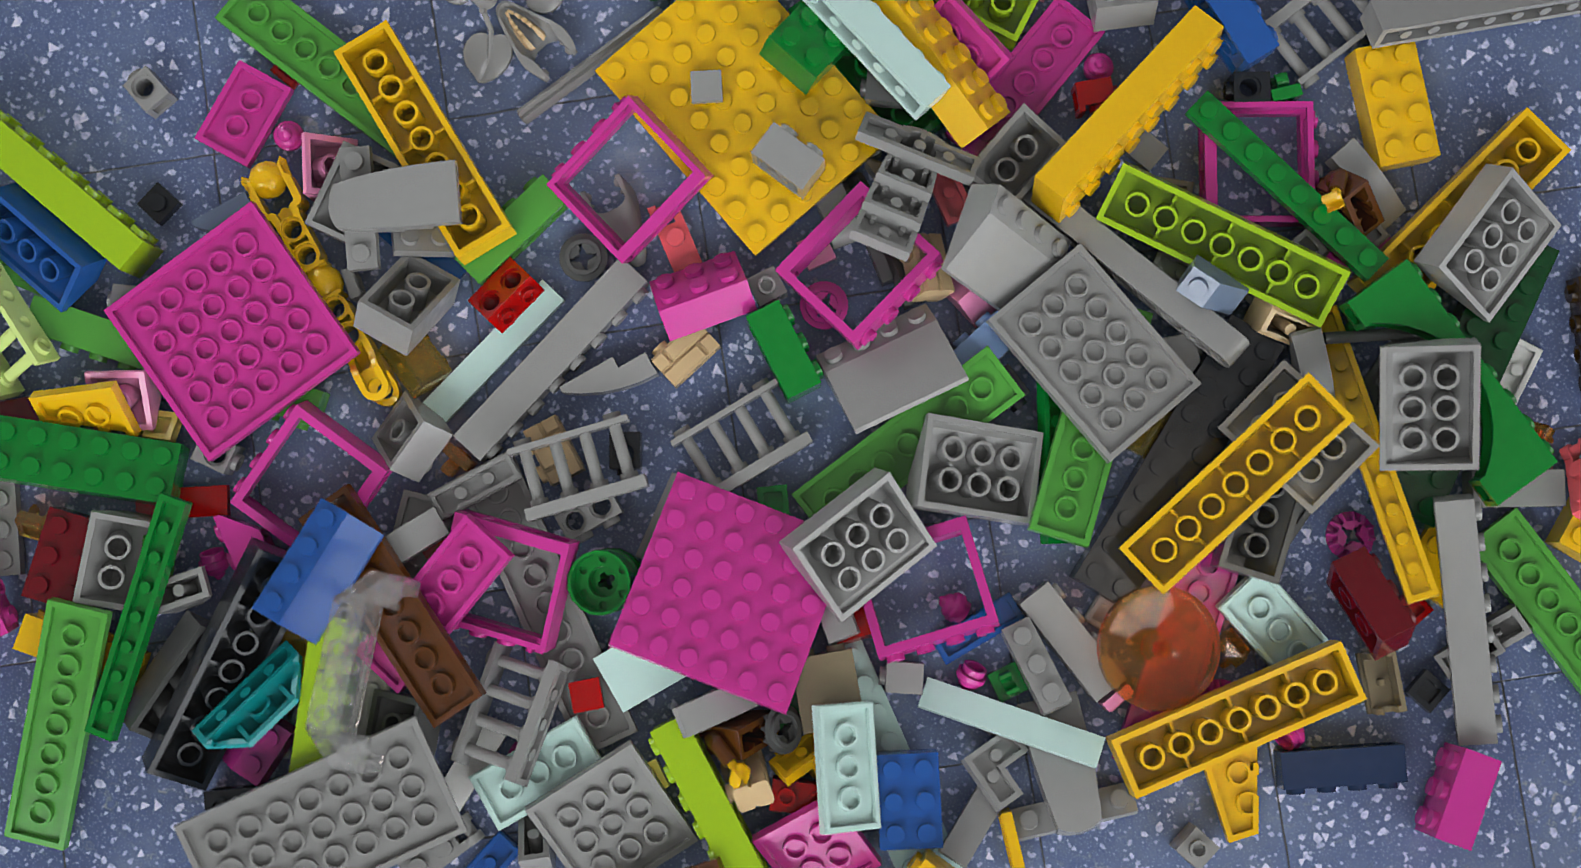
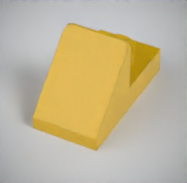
M813 733L802 736L799 745L791 753L777 754L768 761L773 772L787 786L794 783L807 772L816 780Z

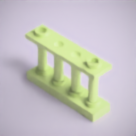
M0 263V313L10 326L0 336L1 401L18 397L25 391L18 377L32 364L37 366L58 361L61 357ZM17 338L26 353L10 367L2 352Z

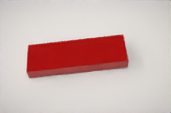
M230 485L181 487L179 498L193 503L188 518L215 517L217 515L231 516ZM135 502L137 513L153 515L155 505Z

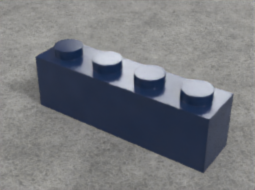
M1395 741L1303 747L1292 750L1273 749L1276 787L1286 790L1288 795L1305 794V789L1317 788L1319 793L1336 792V787L1347 786L1350 791L1367 790V785L1378 784V788L1391 789L1397 788V783L1408 782L1405 744Z

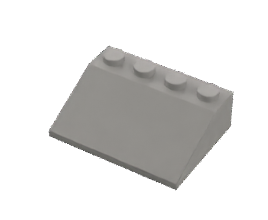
M1486 163L1413 262L1431 281L1482 320L1490 323L1562 225L1513 167Z
M971 184L941 270L999 311L1067 254L1071 241L1002 185Z
M926 303L896 317L887 325L884 323L876 331L877 336L873 342L869 341L859 350L848 341H845L816 355L826 382L856 434L969 381L941 326Z
M1476 338L1436 339L1380 346V471L1479 470L1481 344Z
M1283 360L1229 415L1218 429L1234 442L1297 384L1303 376L1288 362ZM1352 422L1282 488L1312 515L1380 445Z
M927 413L908 476L906 498L913 509L956 516L966 515L969 518L1014 525L1029 524L1036 500L1044 432Z
M876 467L779 541V544L795 568L841 623L937 547L891 473Z

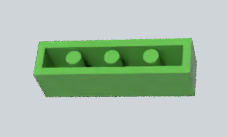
M543 174L539 178L533 177L523 187L524 192L517 199L513 197L502 206L503 211L517 232L516 235L466 265L461 263L457 257L454 258L479 285L482 286L509 257L515 260L568 209L546 185L549 180Z

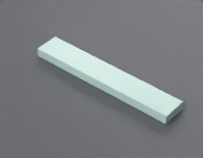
M543 279L538 284L544 291L503 334L494 328L422 402L442 417L446 424L565 302Z
M930 677L926 680L918 704L920 709L1095 769L1097 768L1106 737Z

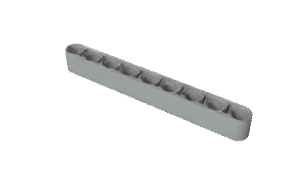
M1033 186L1020 200L1071 241V246L1075 248L1081 243L1110 277L1222 366L1230 368L1250 345V342L1243 334L1214 311L1200 307L1176 291L1178 285L1176 281L1104 224L1096 220L1095 217L1081 206L1071 218L1066 216L1060 223H1057L1031 202Z

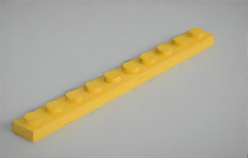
M1337 305L1332 306L1321 326L1322 333L1346 331ZM1325 344L1336 400L1355 418L1353 422L1379 444V422L1351 344ZM1378 447L1359 466L1406 603L1409 605L1437 597L1440 593L1396 471L1379 470Z

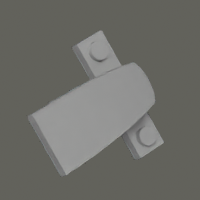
M866 111L855 140L887 152V155L877 171L848 238L907 262L922 225L937 173L971 186L981 158L946 144L945 141L927 130L914 126H902Z
M371 146L339 148L341 182L332 186L329 194L328 209L335 227L345 232L347 270L349 272L381 269L378 232H406V230L434 229V226L462 224L458 162L456 160L415 164L374 172Z
M1077 691L1069 692L1072 698L1071 704L1045 716L1087 731ZM1035 701L1017 704L1016 706L1041 715ZM1026 745L1044 802L1010 809L1019 842L1054 833L1064 836L1081 835L1091 831L1100 825L1101 822L1138 814L1139 810L1136 800L1129 794L1125 783L1098 789L1095 768Z

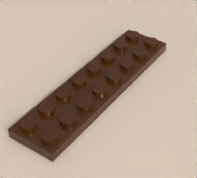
M351 484L344 485L325 499L382 533ZM315 507L298 519L302 526L305 525ZM384 536L348 593V597L433 728H436L487 692Z

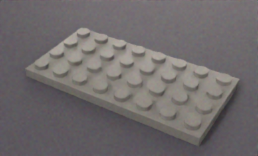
M416 715L174 826L192 868H390L467 831L464 820Z

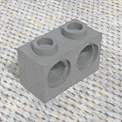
M616 497L608 499L611 508L605 515H599L595 510V503L556 514L554 517L565 537L578 540L581 544L594 536L592 532L594 529L602 525L604 529H608L621 521L619 516L625 512ZM578 512L583 516L584 523L580 529L573 530L568 524V519L571 514Z

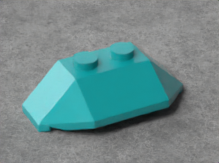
M285 640L192 730L194 735L207 749L253 747L300 701L303 657Z

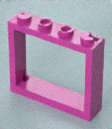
M629 95L614 103L611 108L613 110L611 115L606 120L602 118L592 127L591 132L593 134L586 142L582 140L571 150L573 156L566 163L562 162L554 168L555 172L551 175V180L546 184L622 264L632 262L714 176L638 96ZM636 112L693 172L625 243L569 183Z
M1313 101L1221 102L1236 117H1296L1298 174L1314 189L1317 188L1319 172L1315 170V159L1318 156L1319 145L1318 141L1314 140V129L1317 127L1318 117H1315V111H1313ZM1198 128L1199 196L1218 205L1217 145ZM1293 215L1241 216L1262 227H1304Z
M862 181L843 198L775 269L779 277L857 350L865 346L869 341L873 342L877 336L876 331L884 323L887 325L896 318L899 313L898 308L905 301H912L921 290L919 286L927 278L933 279L944 262L941 253L918 233L914 245L926 256L854 330L798 280L797 277L858 215L869 191V188Z
M308 400L297 405L292 404L283 415V419L286 421L280 429L276 428L266 440V443L269 444L264 453H258L249 465L252 469L247 477H242L234 486L233 492H235V495L230 501L231 504L289 547H291L299 532L249 495L301 419L372 471L357 492L366 508H368L393 472L390 471L391 469H389L381 454Z
M469 509L455 511L451 531L464 515L471 514L494 536L561 555L543 634L471 613L466 614L455 630L459 629V627L469 630L471 636L478 638L490 636L496 638L497 643L504 646L520 645L526 647L525 651L528 653L536 652L543 655L545 652L556 648L569 591L567 587L568 573L576 561L580 541Z
M966 515L925 528L935 543L960 535L963 536L987 616L886 646L873 601L870 599L863 607L876 652L881 661L887 660L888 664L896 661L900 662L906 659L904 654L917 651V655L930 653L935 650L934 645L944 642L947 643V646L960 644L965 641L964 636L974 633L977 634V637L986 636L989 633L995 632L994 627L1000 626Z

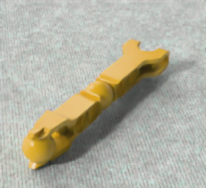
M279 155L277 163L273 161L257 163L251 169L249 178L241 177V184L248 192L250 200L257 204L271 226L276 228L284 244L333 312L338 304H344L343 314L336 318L348 334L353 330H358L359 337L354 343L361 353L348 362V365L362 395L381 406H394L402 396L401 386L390 366L379 352L372 337L353 327L356 308L346 299L349 296L343 291L344 281L342 274L328 262L327 254L313 228L304 224L307 218L306 211L309 209V201L303 194L297 180L293 177L287 160ZM288 187L293 197L289 208H282L277 215L271 213L264 199L277 198ZM301 226V234L296 238H291L293 228ZM310 252H315L316 258L314 262L306 265V255ZM393 388V393L391 397L384 399L390 394L391 389Z

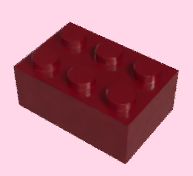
M49 507L21 596L47 603V599L52 597L73 601L90 515L64 507Z
M1363 546L1331 562L1326 584L1376 661L1409 644L1416 627V617L1410 607L1403 606L1399 600V591L1395 583L1391 579L1387 580L1381 572L1382 565L1378 557L1374 553L1370 554L1367 548Z

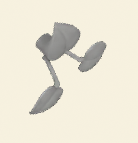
M469 0L446 1L454 5H463ZM471 0L479 8V12L482 14L487 26L488 34L478 32L472 35L464 45L463 58L467 68L474 75L476 81L481 84L498 78L507 69L513 56V48L506 35H494V28L487 14V10L493 8L497 0ZM526 0V3L533 12L548 14L555 11L564 0Z

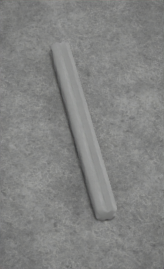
M659 6L654 7L517 110V114L525 124H529L595 75V70L660 15L663 9Z

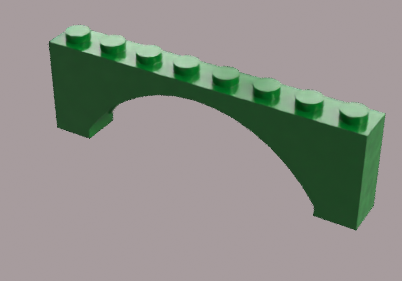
M1408 259L1397 263L1338 306L1356 331L1366 327H1383L1411 333L1425 340L1466 338L1459 329L1460 323L1453 314L1447 313L1441 305L1440 295L1433 288L1427 286L1422 279L1423 273L1416 264L1410 263ZM1481 358L1480 418L1482 439L1479 470H1476L1474 477L1468 482L1486 507L1502 504L1558 461L1553 455L1554 450L1545 439H1541L1534 430L1535 424L1528 415L1522 414L1516 406L1515 396L1508 389L1503 388L1496 379L1498 375L1495 369L1490 364L1484 363Z

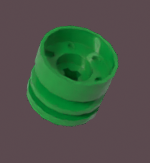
M604 548L582 554L573 563L568 573L567 587L572 601L579 609L590 615L604 616L623 610L641 565L633 554L621 548ZM609 575H613L615 578L611 582L612 585L607 584V580L610 578Z

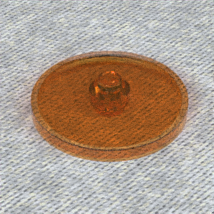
M1154 585L1135 589L1121 597L1109 609L1100 626L1097 638V658L1104 679L1120 698L1146 710L1170 711L1193 702L1208 688L1219 665L1221 652L1220 636L1211 613L1196 597L1178 588L1172 587L1164 595Z

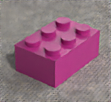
M735 251L720 253L713 259L702 263L690 264L685 269L671 274H662L655 280L649 281L660 317L670 341L757 310L746 276Z
M1445 742L1444 746L1436 754L1435 764L1437 766L1434 775L1426 783L1425 793L1427 795L1424 804L1417 809L1415 814V823H1417L1415 829L1471 851L1502 761L1468 748Z

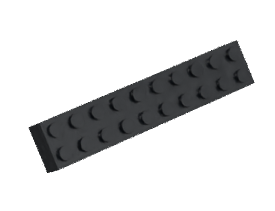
M1233 314L1225 317L1224 320L1243 334L1250 342V345L1230 368L1222 366L1206 352H1203L1200 362L1193 372L1202 384L1165 415L1093 535L1089 547L1084 550L1069 575L1070 578L1123 609L1129 608L1147 577L1119 547L1221 454L1229 438L1218 427L1262 383L1285 347L1278 341L1257 333L1251 328L1252 326Z

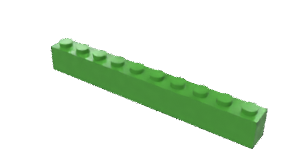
M34 294L30 310L49 340L53 339L61 342V349L76 354L82 349L90 352L88 358L106 364L108 358L118 361L117 368L123 370H137V368L145 370L109 319L73 307L60 312L44 297ZM313 388L292 404L297 405L308 400L325 412L331 394ZM289 405L279 414L274 416L272 420L279 422L280 416L283 417L284 413L291 405ZM301 419L296 428L308 431L310 425Z

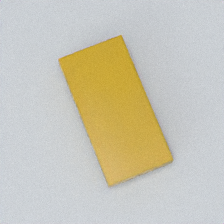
M1008 807L1003 808L998 813V819L1010 868H1025L1012 811Z

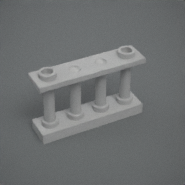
M1291 0L1265 20L1267 26H1272L1277 33L1279 46L1276 49L1299 76V79L1294 84L1300 83L1305 90L1320 79L1317 73L1367 36L1364 29L1357 34L1330 0ZM1352 0L1363 14L1369 1ZM1311 3L1315 7L1319 6L1347 41L1334 52L1304 16L1306 12L1303 9ZM1287 21L1291 25L1295 24L1323 59L1311 70H1309L1281 35L1282 30L1280 27Z
M766 377L751 386L753 392L696 426L690 428L689 424L673 433L675 438L670 443L674 448L683 444L706 483L732 492L813 443L807 431L802 434L799 430L795 431L771 390L778 387L776 379L769 381ZM759 397L762 398L785 436L783 438L785 444L777 449H774L772 445H768L745 407ZM734 412L759 452L756 454L759 460L750 465L746 461L743 462L719 423V421ZM707 428L711 431L732 467L730 471L733 475L723 481L720 477L717 478L693 439L694 436Z
M620 411L611 412L602 416L603 421L533 442L531 437L514 441L513 448L506 449L508 456L520 455L533 500L530 502L531 507L524 509L528 522L650 487L647 476L645 474L639 475L638 470L634 471L621 427L622 424L631 422L627 414L621 415ZM605 429L610 430L622 471L620 475L621 481L609 484L608 479H604L591 435ZM578 437L580 438L592 480L590 484L591 489L580 493L578 488H574L561 443ZM548 446L550 447L563 491L560 493V499L550 502L548 497L544 496L532 451Z
M495 641L493 647L486 655V666L480 679V683L487 693L471 703L461 732L453 742L450 760L468 765L471 757L504 768L506 771L505 780L527 787L571 668L552 660H548L547 665L541 668L509 657L512 648ZM504 669L538 679L540 684L536 695L529 697L498 686ZM493 698L528 709L529 714L525 724L519 727L488 716ZM482 727L517 739L514 754L508 757L477 746L476 743Z

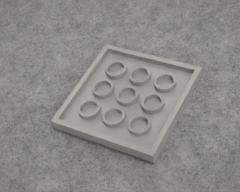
M631 739L525 806V812L565 868H656L699 841L697 834Z

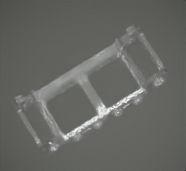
M372 571L333 599L305 727L330 768L362 774L381 772L384 756L375 755L369 750L368 744L371 743L372 737L356 734L383 608L399 611L400 605L398 603L402 598L407 596L418 598L421 582L403 576Z

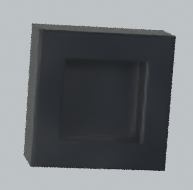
M158 182L137 203L141 209L161 226L183 205Z
M1422 669L1407 686L1404 693L1426 712L1431 713L1450 689L1429 670Z

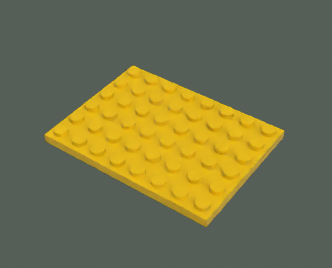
M676 0L600 65L595 72L619 100L628 95L638 96L714 175L699 191L700 194L756 257L879 151L875 147L855 140L866 111L877 114L869 104H866V101L835 65L805 95L759 54L768 36L790 15L778 0ZM721 70L723 103L692 104L690 71ZM635 112L633 114L635 119L681 172L688 177L693 171ZM773 122L779 126L785 123L798 133L796 138L805 145L811 142L823 152L822 157L825 159V170L804 199L798 197L753 163L751 151Z

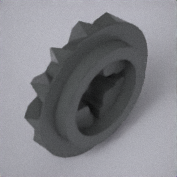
M591 234L574 235L567 239L561 247L559 254L561 268L568 277L577 282H590L601 276L607 266V250L602 242ZM580 246L583 247L587 255H596L588 260L587 270H585L581 262H571L580 257Z
M789 705L785 715L769 709V714L763 716L765 720V726L761 728L765 732L763 742L769 745V751L778 754H789L797 748L801 741L803 732L801 717L791 705ZM779 724H785L784 727L781 729V734H777V731L780 728Z

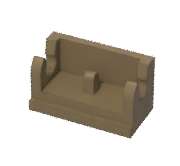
M1369 651L1355 653L1361 686L1367 697V700H1364L1367 714L1385 715L1386 712L1400 713L1408 711L1396 651L1376 661Z

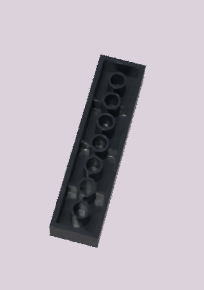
M251 537L142 756L146 773L204 791L207 790L227 748L207 749L194 735L192 730L278 648L287 629L255 611L252 607L288 550Z

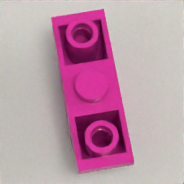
M217 515L213 517L216 523L214 526L215 534L220 542L225 543L229 552L226 554V557L233 570L236 569L251 537L274 545L269 531L231 516Z

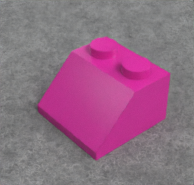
M281 718L253 747L227 748L222 759L238 775L255 786L262 785L269 780L292 745L295 726Z

